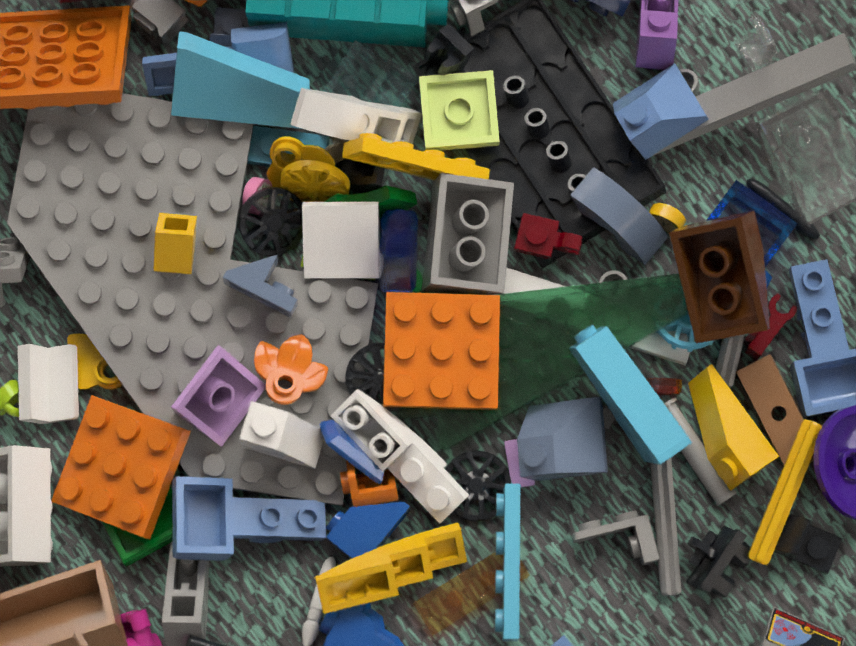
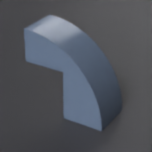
M595 167L592 168L570 195L580 213L613 233L621 248L644 265L668 238L662 226L643 205L619 184Z

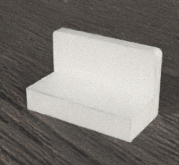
M33 344L18 346L20 421L48 424L78 419V361L76 345L68 344L50 348Z

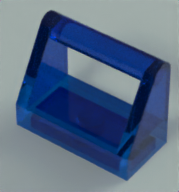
M736 180L707 220L719 218L730 203L743 212L755 211L757 222L778 236L764 256L766 267L798 223Z

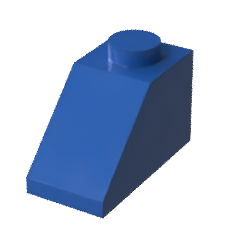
M405 502L350 507L345 514L342 511H338L326 526V529L330 531L326 538L347 557L353 559L381 547L411 511L410 506Z

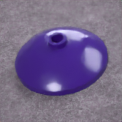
M849 406L833 413L820 429L814 449V468L819 487L826 500L839 513L855 520L856 406Z

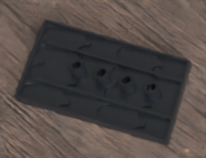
M522 0L483 23L484 30L473 36L470 32L462 36L475 49L464 69L459 73L493 70L500 141L499 146L465 148L464 150L470 159L476 161L477 166L490 169L489 180L514 183L511 223L517 232L519 231L523 213L560 221L558 232L581 235L582 244L605 231L604 227L580 213L570 196L593 167L619 184L643 206L667 193L664 183L649 160H645L629 140L614 114L613 106L542 0ZM433 57L429 61L425 59L413 66V69L419 79V76L440 75L437 71L441 64ZM553 250L551 260L533 257L541 269L567 253Z

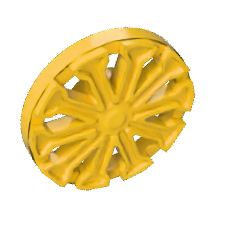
M300 160L288 164L282 170L280 188L294 193L302 203L324 202L335 194L348 195L350 181L343 171L331 164L316 160Z

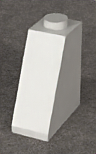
M251 401L241 432L240 442L242 448L315 469L324 437L320 428L289 412Z

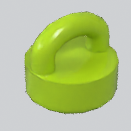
M16 379L8 381L0 388V416L7 413L13 417H19V408L14 407L16 403L19 404V389Z

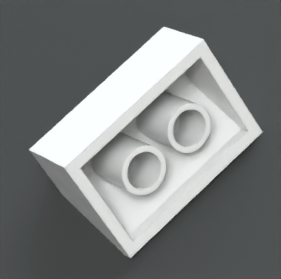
M14 445L0 448V567L29 566L51 562L53 542L51 538L52 501L50 477L52 474V464L50 462L49 448Z

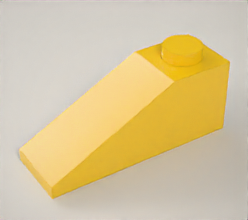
M712 364L707 366L688 383L708 461L730 491L779 457Z

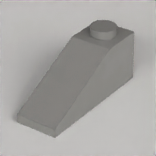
M170 542L162 626L166 646H186L190 635L202 639L206 638L209 560L176 559L173 557V542Z

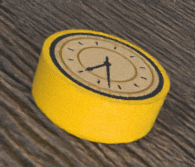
M655 203L649 211L667 233L684 226L686 222L684 215L678 209L668 204Z

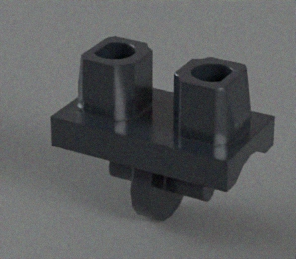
M723 526L718 535L709 530L702 541L691 537L687 544L695 552L688 562L695 569L686 582L695 589L707 593L710 592L723 598L727 597L734 587L735 581L723 573L730 561L739 568H744L750 563L751 559L748 558V553L751 547L744 541L747 535L739 529L733 530Z

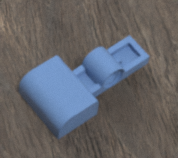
M287 22L231 29L232 46H227V48L295 73ZM177 53L143 57L142 66L149 96L173 94Z
M828 260L791 266L789 274L797 303V320H802L804 332H801V336L806 341L809 358L793 361L790 365L799 409L804 419L835 413L845 407L856 406V349L849 350Z
M176 476L172 480L173 557L176 559L227 560L234 554L233 538L249 539V541L255 543H274L282 540L322 541L326 538L325 503L318 502L317 500L233 497L232 478Z

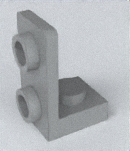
M637 511L622 513L615 516V523L602 526L600 520L589 521L579 524V531L572 534L573 543H578L632 529L634 535L628 537V542L633 559L640 558L642 566L656 563L659 560L648 514L638 517Z

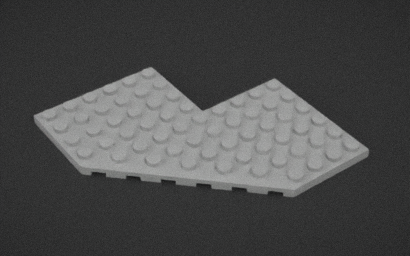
M122 93L121 102L108 105L82 104L71 107L47 106L28 109L7 224L143 414L191 431L179 462L188 477L232 478L233 489L299 500H317L325 504L342 506L344 494L340 472L347 471L346 460L328 447L325 439L316 468L313 469L242 448L240 436L247 414L221 447L174 413L171 407L218 345L224 348L265 384L266 380L255 371L254 354L260 341H264L279 349L288 338L302 334L309 340L312 346V362L321 363L328 367L324 384L316 391L302 393L300 398L291 404L282 405L272 401L268 397L266 390L262 392L256 403L289 412L320 428L322 421L334 420L331 415L350 397L345 383L347 366L353 355L369 344L378 283L348 278H304V271L275 267L267 284L272 286L274 281L294 291L293 297L298 299V306L291 318L224 284L223 276L227 270L249 264V262L231 260L254 124L171 116L172 101ZM159 213L197 216L192 274L154 271L155 230ZM355 363L354 369L356 371H364V367L360 363ZM353 379L352 385L357 387L362 384L363 380ZM280 380L278 382V385L283 389L291 387V383L287 380Z

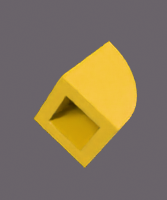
M159 213L155 230L154 271L192 274L197 216Z

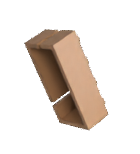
M101 560L0 593V646H128L114 586Z

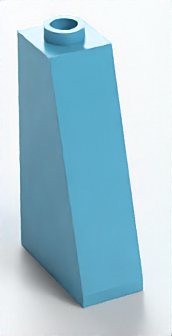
M179 31L171 116L302 129L290 123L301 88L310 89V79L193 34Z
M590 325L574 336L577 343L569 348L644 462L661 465L692 443L607 326L596 329L594 325Z

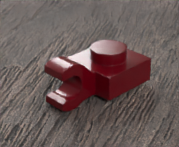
M523 213L514 251L551 260L553 250L579 255L583 240L581 235L558 232L560 221Z
M779 294L774 295L768 303L770 329L749 333L744 339L750 343L744 353L755 361L759 359L783 325L789 322L797 312V307L793 305L788 313H779L776 310V304L781 298Z

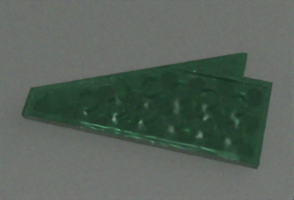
M679 274L498 294L500 295L498 409L401 407L398 409L399 419L407 420L437 416L440 450H449L585 373L569 348L577 343L574 336L590 325H594L596 329L607 326L623 349L626 350L688 315Z

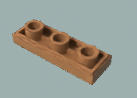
M769 354L736 371L784 465L804 417L772 355ZM782 406L786 410V417L778 421L774 417V411Z

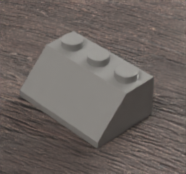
M440 173L432 182L422 291L472 295L504 293L514 183Z

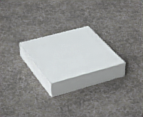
M303 202L304 278H379V202Z

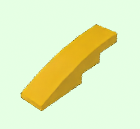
M459 523L421 532L383 545L316 576L315 579L323 614L399 595L397 587L433 579V570L467 562Z

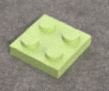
M493 70L419 76L425 150L442 151L499 146Z

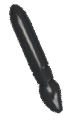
M748 179L746 181L747 187L753 195L783 219H786L787 222L794 225L800 234L811 239L819 238L820 234L809 218L802 217L796 209H793L790 204L760 181L755 179Z

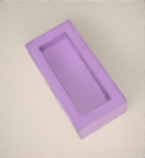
M517 439L504 441L511 483L520 484V488L534 486L535 480L520 477Z

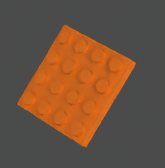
M130 6L0 13V109H33L47 106L71 107L82 104L108 105L121 102L132 20Z

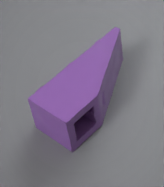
M640 0L636 67L665 70L673 65L677 43L678 0Z

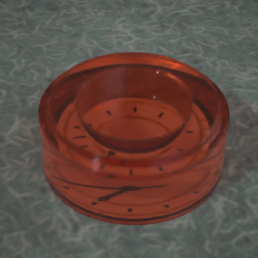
M645 378L657 395L672 396L682 393V379Z

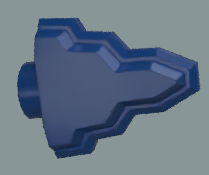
M371 602L326 613L319 627V631L327 635L323 646H404L398 636L385 629L383 616L371 608Z

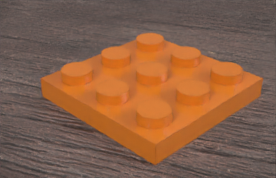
M386 292L383 407L497 410L500 295Z
M91 395L51 501L130 533L150 539L191 431Z

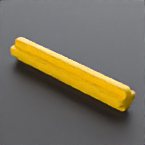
M806 419L802 421L749 550L748 558L762 565H768L813 457L817 436L822 428L820 424Z

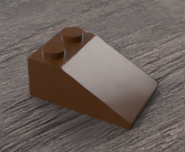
M755 211L684 225L669 232L696 344L770 329L764 252Z

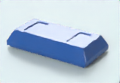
M334 420L322 421L320 429L326 445L376 484H381L385 470L382 471Z

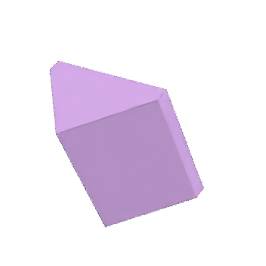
M218 345L171 407L174 413L222 447L247 414L251 401L256 402L265 390V384L224 348Z

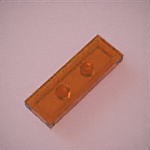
M496 552L413 602L432 636L502 594L495 593L496 570H503V555H496ZM520 559L521 582L530 577V574Z

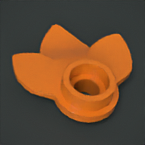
M302 334L288 338L279 349L264 341H260L256 347L254 354L255 371L266 380L265 390L268 397L278 404L287 405L294 403L300 398L302 393L318 390L326 380L328 367L321 363L312 362V346L309 340ZM280 380H287L291 383V387L283 389L278 385V382Z

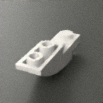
M301 88L290 124L298 128L349 141L359 138V134L372 133L380 135L384 142L400 141L413 144L422 113L409 108L366 102L353 96Z
M359 389L355 390L331 415L336 423L342 427L382 471L388 468L439 524L469 496L444 469L447 463L427 443L385 407Z

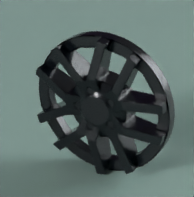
M280 187L264 188L250 196L240 211L238 221L239 232L246 245L254 252L265 256L278 255L280 257L291 249L294 250L303 237V203L291 191ZM276 194L283 195L279 207L275 206ZM269 195L266 208L256 202L260 198ZM290 199L294 201L298 208L287 210ZM252 205L261 211L258 218L248 215ZM300 215V222L289 223L290 217ZM246 220L257 224L248 233L246 230ZM298 229L296 235L292 239L288 230ZM263 232L264 235L255 245L251 240ZM284 235L288 243L280 247L278 237ZM271 240L274 249H263Z
M478 450L466 451L453 458L445 470L450 474L455 467L462 479H455V481L462 485V488L469 494L465 501L464 510L461 511L459 508H456L453 513L462 519L474 522L486 521L495 517L496 508L487 514H483L484 500L496 506V499L489 496L491 489L500 492L504 491L503 486L493 483L502 473L505 476L506 484H512L506 465L494 454ZM473 457H483L487 460L478 469ZM468 458L473 471L466 474L459 465V462ZM493 461L500 469L489 477L484 471ZM471 500L479 501V515L468 514Z

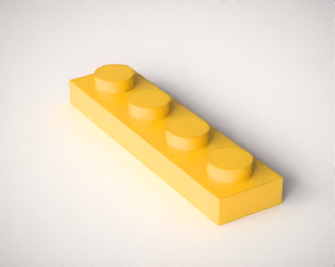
M362 133L359 134V138L344 142L342 158L430 180H435L440 173L489 179L490 169L477 166L476 161L473 159L446 158L445 153L442 151L413 149L414 145L408 142H384L382 137L377 134Z

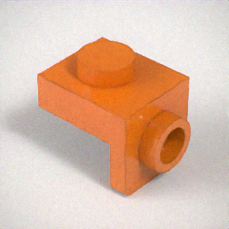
M346 460L347 471L340 472L343 494L351 493L353 507L399 501L395 476L389 469L385 470L382 483L376 484L365 474H356L355 467Z

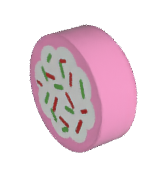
M259 177L251 178L243 191V205L257 191L272 187L270 180ZM269 195L260 198L256 202L266 208ZM252 205L248 213L259 215L261 211Z

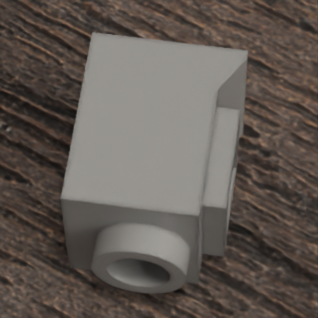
M132 0L130 3V7L135 13L133 17L136 24L156 39L160 36L165 48L189 22V19L184 16L186 11L173 0Z

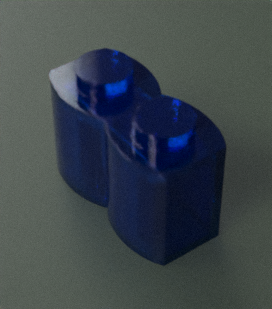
M403 209L387 210L381 218V240L379 243L380 287L384 293H411L415 289L417 282L418 218L414 211Z

